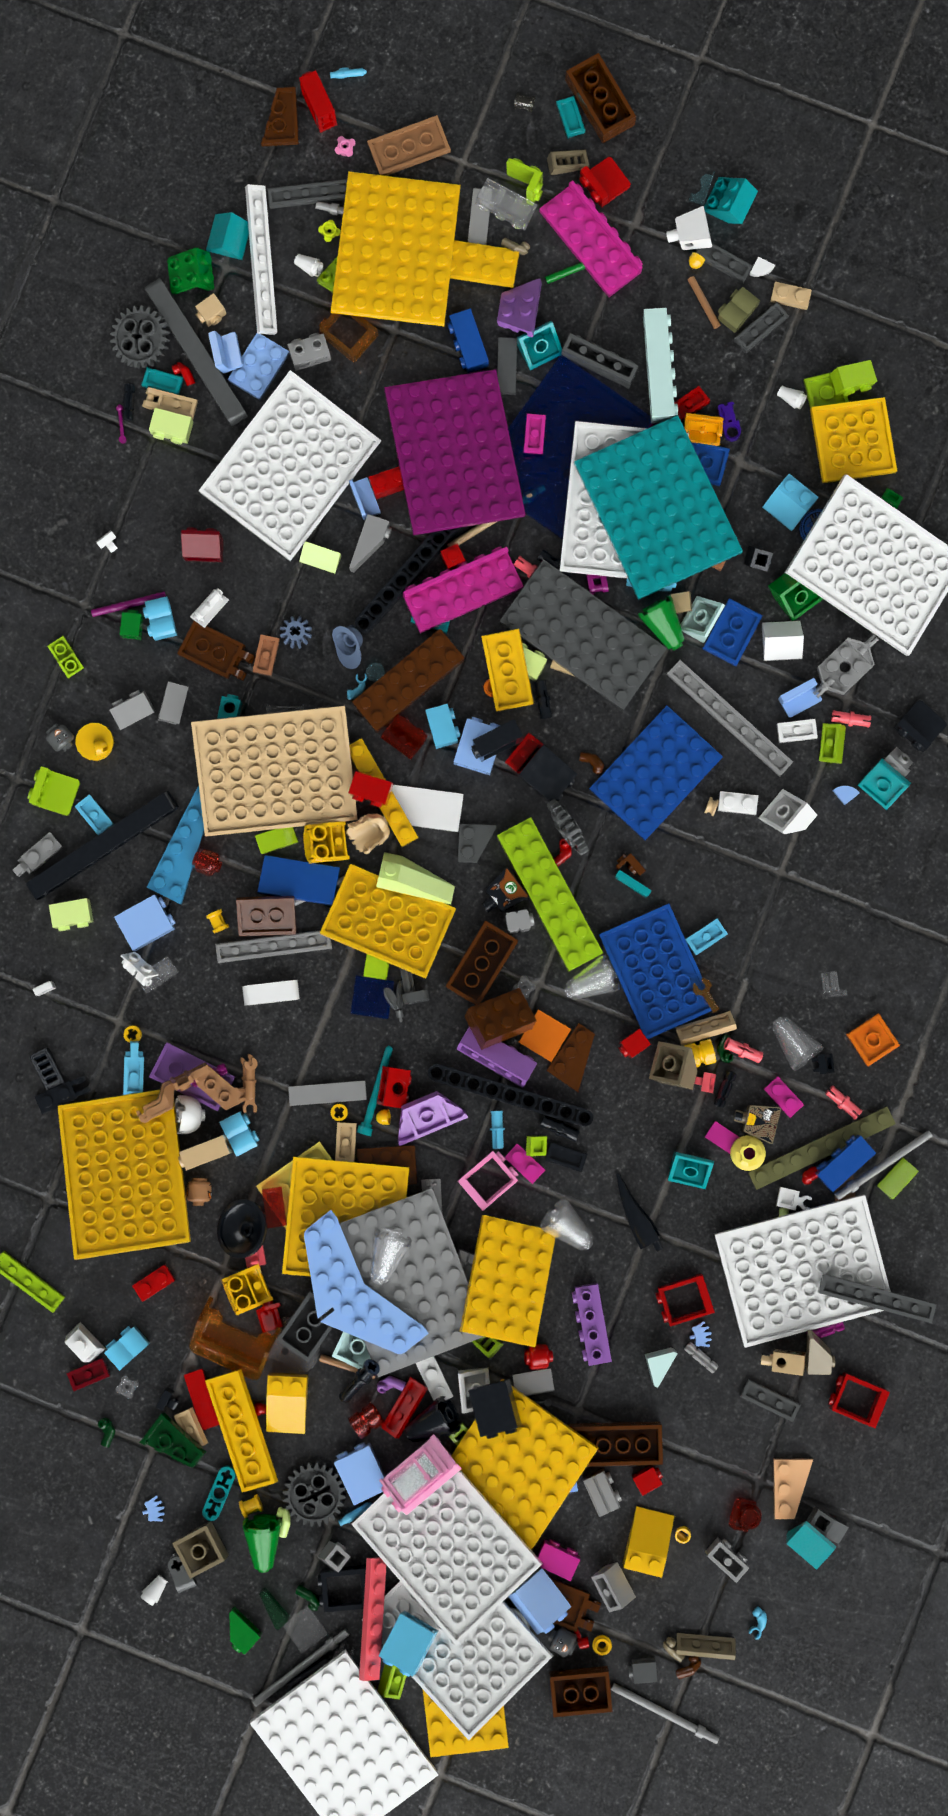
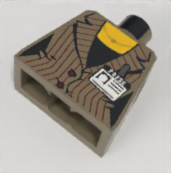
M748 1105L746 1112L735 1111L733 1121L743 1123L742 1132L773 1144L781 1108Z

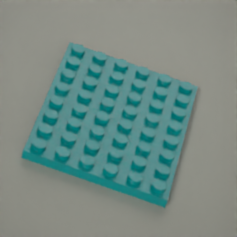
M678 415L574 461L578 474L638 600L743 552Z

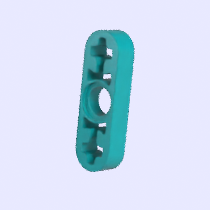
M225 1465L219 1470L204 1505L202 1514L208 1521H214L219 1517L236 1478L234 1467L230 1465ZM227 1470L230 1471V1475L232 1476V1478L229 1477L225 1483L229 1485V1487L222 1484V1481L224 1479V1475L222 1474V1472H226ZM216 1488H222L225 1491L223 1498L215 1497L214 1490ZM213 1501L217 1502L214 1509L217 1514L208 1515L209 1511L207 1508L210 1509L212 1507Z

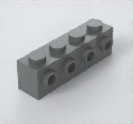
M570 333L562 349L561 357L628 389L638 372L639 366L635 362L619 357L615 352L607 351L598 344L590 343L578 335Z

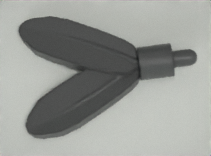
M402 980L397 984L396 996L390 988H384V996L395 1010L396 1018H399V1022H403L402 1017H404L402 995L405 993Z

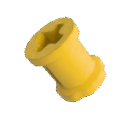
M222 909L206 915V918L212 924L214 934L229 927L221 914L223 912Z
M258 1494L247 1501H239V1507L244 1518H247L253 1512L263 1511V1505Z

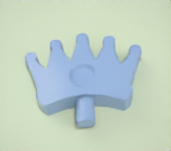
M702 1321L691 1328L694 1335L689 1337L690 1340L695 1339V1345L698 1347H710L709 1344L705 1343L712 1339L705 1337L712 1333L704 1332L709 1327H702L705 1324Z
M157 1495L145 1502L147 1510L142 1511L143 1515L148 1514V1521L162 1522L163 1519L158 1517L165 1514L164 1512H158L164 1509V1506H157L162 1503L161 1500L154 1501L158 1498Z

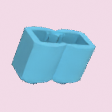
M168 597L146 601L143 613L145 619L149 618L150 625L147 626L149 636H153L155 641L177 636Z
M240 1111L219 1122L236 1156L258 1146L257 1141L260 1139L255 1130L251 1131L248 1125L251 1122L246 1113L243 1114Z
M128 1326L120 1333L122 1337L117 1342L113 1339L106 1346L108 1350L104 1354L119 1371L150 1344L136 1326L132 1328Z

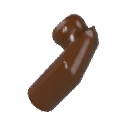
M580 753L579 761L590 763L593 767V773L601 774L603 772L604 763L598 755Z
M689 1656L690 1664L676 1670L679 1680L695 1674L701 1666V1659L699 1657Z

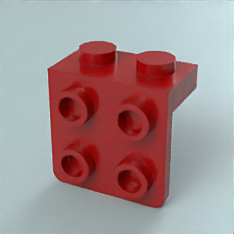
M607 157L591 169L586 165L580 170L579 180L581 184L589 190L592 199L601 208L628 190L631 185L611 157Z

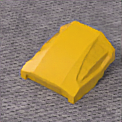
M346 821L304 826V850L309 864L350 859L347 853L345 837Z
M259 1264L221 1279L231 1307L236 1315L273 1300Z

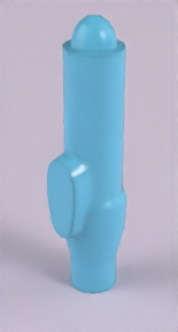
M345 67L330 72V78L343 79L364 76L367 71L363 68L349 69Z
M367 1502L338 1520L340 1526L352 1522L355 1518L362 1515L373 1503Z

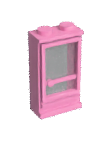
M433 1434L426 1443L379 1481L383 1485L381 1487L383 1493L387 1497L391 1496L394 1500L392 1505L398 1512L403 1511L408 1515L462 1468L454 1461L448 1450Z

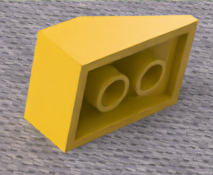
M268 1374L266 1432L305 1434L308 1374Z
M636 1506L622 1563L625 1569L662 1578L674 1515Z

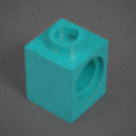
M227 694V697L222 696L217 719L240 717L242 701L238 699V696ZM229 704L235 705V710L232 713L225 711L226 706Z

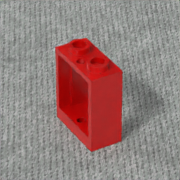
M317 71L304 73L299 78L301 93L319 132L321 133L337 126L335 110Z
M702 1274L657 1287L656 1299L658 1304L663 1305L664 1311L661 1314L664 1323L668 1322L670 1327L715 1313ZM696 1282L704 1309L672 1318L664 1292Z
M843 1372L837 1378L835 1385L838 1387L835 1394L832 1393L829 1398V1408L846 1417L876 1428L890 1392ZM848 1380L877 1391L867 1418L838 1406Z

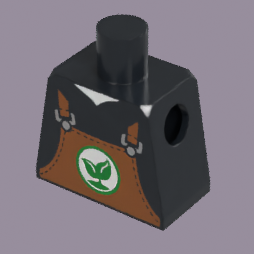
M506 868L486 889L490 897L481 904L487 912H490L496 906L501 912H504L527 900L529 895L510 870Z

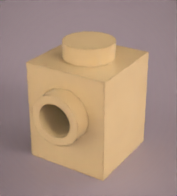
M214 293L195 306L198 312L195 315L202 324L205 322L208 327L218 324L222 317L226 315L225 308Z

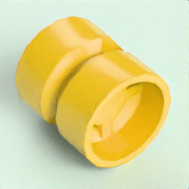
M711 1039L699 1041L698 1045L695 1043L684 1045L685 1047L692 1048L696 1067H700L701 1063L705 1065L716 1063Z

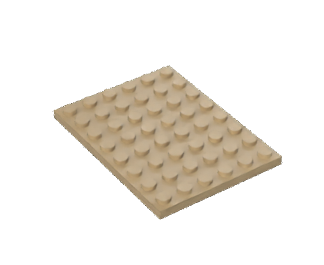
M345 705L191 722L205 837L358 820L356 800H353L352 795L348 793L353 780Z

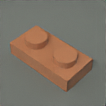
M260 635L253 673L272 676L280 642L279 638Z

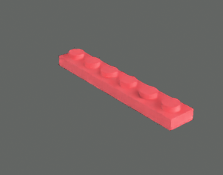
M380 1557L366 1559L359 1680L362 1681L380 1680L381 1657H379L382 1647L386 1564Z

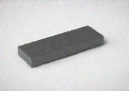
M712 243V247L700 248L696 252L705 259V263L743 284L753 268V265Z
M776 302L734 338V341L747 353L788 319L789 315Z
M498 337L497 377L501 395H516L517 338Z
M747 1379L740 1394L741 1398L791 1422L794 1421L801 1406L800 1403L750 1379Z

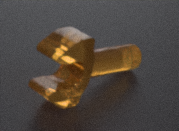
M702 978L701 980L705 988L700 990L693 983V993L696 996H703L712 1012L715 1013L720 1008L710 994L712 984L707 979Z

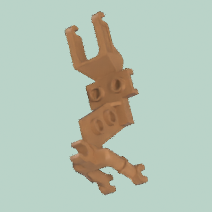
M250 1053L247 1054L248 1061H245L243 1057L240 1058V1062L243 1065L242 1088L230 1085L205 1062L188 1071L185 1070L183 1071L184 1073L163 1082L158 1098L143 1105L144 1113L137 1110L136 1114L141 1122L146 1123L173 1109L174 1090L180 1089V1091L188 1089L191 1087V1083L194 1082L193 1080H195L201 1090L223 1109L228 1110L244 1102L242 1105L244 1113H246L248 1105H252L253 1112H257V1105L255 1104V1069L257 1067V1060Z

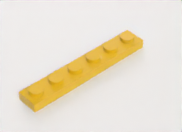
M361 738L350 744L351 759L358 771L385 780L363 739ZM391 791L387 806L382 805L380 810L401 847H404L418 839V836Z

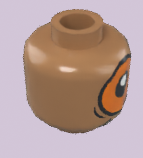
M192 1178V1181L187 1183L186 1199L193 1202V1206H204V1202L211 1200L212 1185L207 1181V1178Z

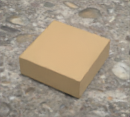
M691 592L671 594L677 613L692 611Z

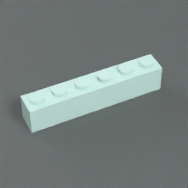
M667 308L644 309L643 325L651 424L664 422L678 415V404H674L677 390L676 386H673L672 380L675 379V368H671V362H674V352L670 350L669 345L672 344V332H668V326H671V315H667Z

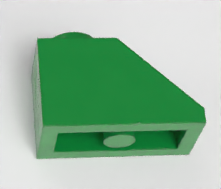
M234 1606L229 1613L230 1642L236 1652H242L245 1655L261 1638L262 1632Z

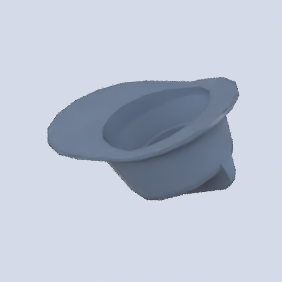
M349 625L348 627L338 626L333 630L332 637L339 661L346 668H357L361 662L360 647L363 643V637L354 625Z

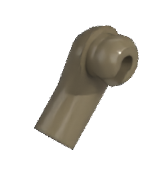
M504 238L501 242L502 247L517 251L520 255H526L530 249V245L525 241L519 245L508 238Z
M668 1637L663 1642V1648L670 1656L681 1663L685 1655H676V1640Z

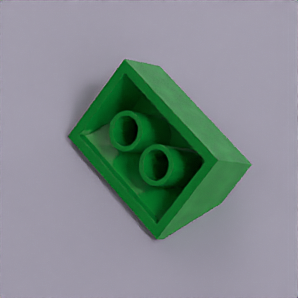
M786 573L768 585L774 599L791 621H795L823 600V598Z

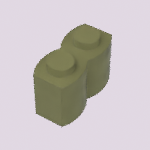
M744 287L740 290L736 289L730 296L731 301L728 304L724 303L718 310V320L734 333L739 330L760 303V300Z

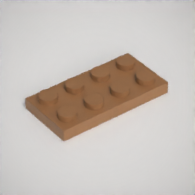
M438 115L367 141L378 173L382 176L396 173L451 152Z

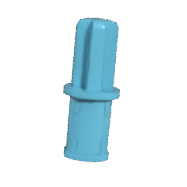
M491 1111L492 1128L490 1130H492V1148L503 1149V1130H505L503 1128V1111Z

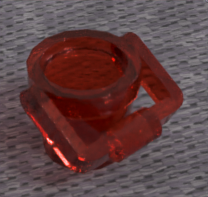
M737 1497L730 1514L729 1527L743 1532H748L749 1529L758 1527L762 1514L756 1505V1501ZM736 1520L738 1521L740 1526L735 1525Z

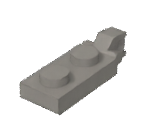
M49 832L17 860L20 864L13 869L14 873L20 877L26 871L28 874L36 871L62 849L63 846Z

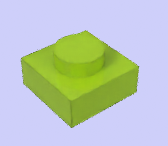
M527 1136L526 1155L546 1156L547 1136Z

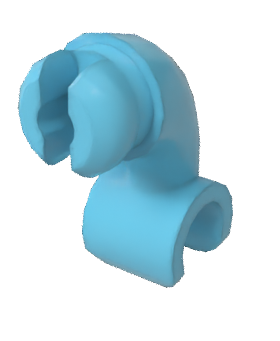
M358 674L356 675V681L359 685L354 690L347 691V699H356L365 691L366 674L363 681H359Z
M756 1607L752 1612L756 1617L758 1625L757 1627L752 1626L749 1629V1634L754 1630H758V1634L754 1638L755 1640L761 1637V1632L767 1623V1615L760 1607Z

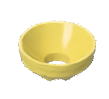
M746 1135L734 1141L730 1149V1156L736 1167L745 1171H751L762 1165L765 1160L766 1151L763 1143L758 1138ZM746 1148H752L755 1151V1156L752 1159L744 1157V1150Z

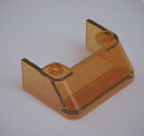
M210 1296L197 1320L189 1348L195 1354L232 1371L241 1369L243 1376L249 1379H260L281 1328L277 1327L273 1336L269 1333H261L257 1338L222 1323L223 1317L217 1309L210 1308L213 1297Z

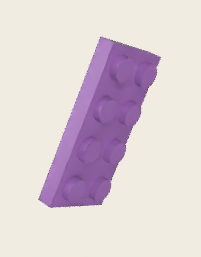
M166 1042L149 1077L163 1083L170 1080L169 1078H174L184 1073L183 1071H188L205 1061ZM205 1062V1063H206L207 1065H209L211 1068H213V1067H214V1068H217V1067H215V1066H213V1065H211V1064ZM229 1073L221 1076L230 1085L233 1084L236 1078ZM192 1083L191 1087L186 1090H177L186 1096H192L200 1103L216 1111H219L221 1107L198 1086L193 1087Z

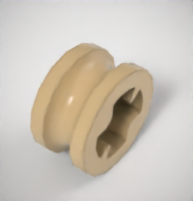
M710 797L704 813L710 812L711 816H714L719 800L714 801Z

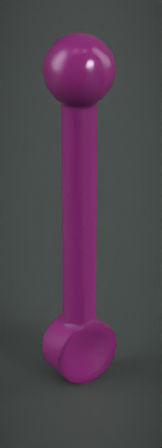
M118 404L116 410L118 411L120 426L119 442L124 444L127 439L124 436L123 406Z

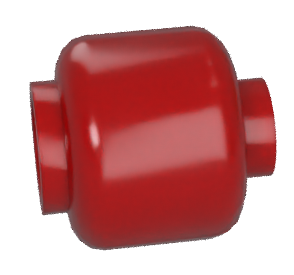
M536 1344L535 1347L528 1346L524 1350L525 1365H528L531 1370L547 1369L549 1363L553 1362V1351L549 1350L546 1344Z

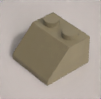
M658 1041L649 1079L693 1090L697 1067L692 1048Z
M212 1521L192 1530L172 1543L190 1579L225 1561L229 1556Z

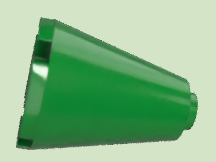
M671 595L666 596L667 600L662 601L660 599L643 609L644 614L639 612L638 616L667 649L672 648L674 651L683 646L684 636Z
M259 1514L254 1515L252 1520L246 1518L243 1521L242 1528L254 1569L261 1573L268 1572L274 1566L282 1526L281 1519L276 1520L275 1515Z

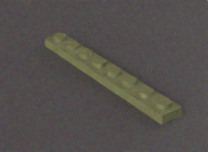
M886 1106L765 1163L757 1169L749 1171L748 1175L755 1189L758 1190L831 1155L838 1148H844L847 1145L845 1143L846 1140L852 1135L855 1137L861 1135L865 1139L896 1123Z

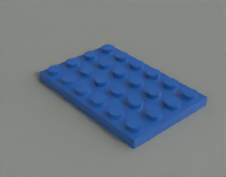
M666 706L589 790L646 841L723 756L672 709Z
M670 904L599 934L640 1029L647 1039L716 1009Z

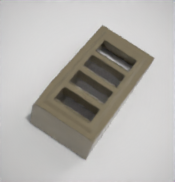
M586 150L550 152L547 157L550 175L579 171L586 165L589 168ZM578 156H580L581 164H578Z

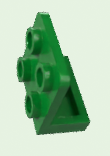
M193 248L168 258L167 264L172 294H179L196 287L207 291L214 289L210 252Z

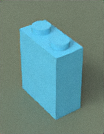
M403 1611L400 1613L379 1657L383 1659L382 1661L389 1666L394 1665L399 1668L403 1675H411L413 1677L418 1672L439 1630L412 1614Z

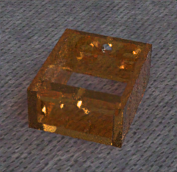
M332 313L328 319L325 318L320 323L319 333H324L325 339L355 363L379 336L378 329L365 318L350 315L367 331L349 349L328 331L342 315Z

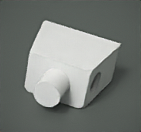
M704 206L676 217L677 229L666 231L668 242L679 240L682 250L712 247Z
M81 1322L65 1338V1344L83 1362H92L106 1349Z

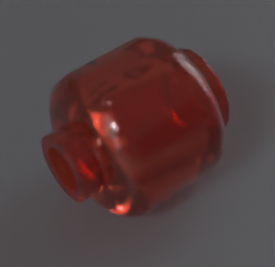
M202 849L194 855L192 865H194L196 872L213 876L215 872L220 871L222 862L218 853Z

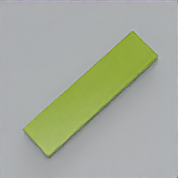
M3 1251L0 1254V1274L54 1313L65 1296L7 1252Z

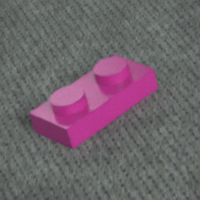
M527 414L524 453L543 454L546 415Z
M778 1076L763 1089L789 1118L804 1106Z
M518 1144L504 1157L532 1184L545 1171L531 1156H527L526 1151Z

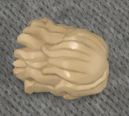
M379 814L364 815L358 821L348 824L349 828L346 830L349 839L354 840L352 844L356 845V850L364 854H369L377 845L383 844L390 834L386 819Z

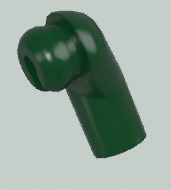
M299 1585L295 1594L310 1602L308 1604L309 1609L317 1611L320 1606L319 1598L309 1589Z

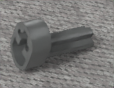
M400 968L405 993L402 995L403 1004L409 1005L430 1000L428 990L416 991L413 973Z

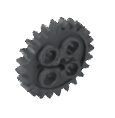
M141 305L139 309V307L133 306V311L126 308L127 314L121 312L122 318H115L118 324L112 325L116 329L115 332L110 333V335L115 336V339H112L110 343L116 344L112 350L118 351L116 357L122 358L121 362L127 363L130 367L134 365L138 369L140 366L147 368V363L150 366H154L153 360L160 362L158 356H165L162 350L168 349L165 345V342H170V339L166 338V335L170 334V332L165 330L168 324L162 323L165 318L159 316V312H153V309L150 307L146 309L145 306ZM134 322L135 327H134V329L131 331V330H130V325ZM152 324V330L148 333L147 328ZM132 341L133 346H132V348L129 350V349H128V344ZM150 343V350L146 352V345Z
M555 799L548 802V810L551 812L554 825L559 833L561 832L562 837L571 848L574 847L580 856L588 852L589 849L582 836L583 833L574 821V818Z
M308 1462L307 1468L300 1465L301 1471L299 1472L297 1469H294L295 1476L289 1475L288 1479L291 1482H285L284 1484L289 1488L283 1490V1494L288 1495V1497L283 1499V1502H289L285 1509H292L290 1516L296 1514V1522L303 1519V1525L310 1521L311 1527H313L314 1522H317L318 1526L321 1527L322 1520L329 1524V1517L335 1520L334 1512L340 1514L341 1510L338 1506L342 1507L345 1504L340 1500L346 1498V1495L341 1493L346 1490L344 1486H340L343 1481L342 1479L337 1480L339 1473L333 1474V1467L329 1470L326 1469V1463H324L322 1468L319 1467V1462H316L315 1467H312L310 1462ZM315 1477H322L324 1484L321 1486L316 1485L314 1482ZM298 1485H303L306 1487L307 1492L300 1494L296 1488ZM326 1486L331 1487L328 1490L320 1492L317 1498H315V1496H312L302 1503L299 1502L300 1499L310 1496L312 1490H314V1492H318ZM326 1494L331 1495L333 1501L325 1503L322 1497ZM312 1503L315 1506V1510L308 1512L305 1509V1504Z

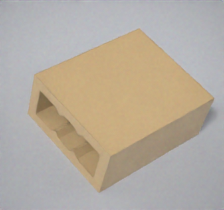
M222 1135L179 1152L178 1160L182 1168L185 1167L186 1170L234 1153L226 1135Z

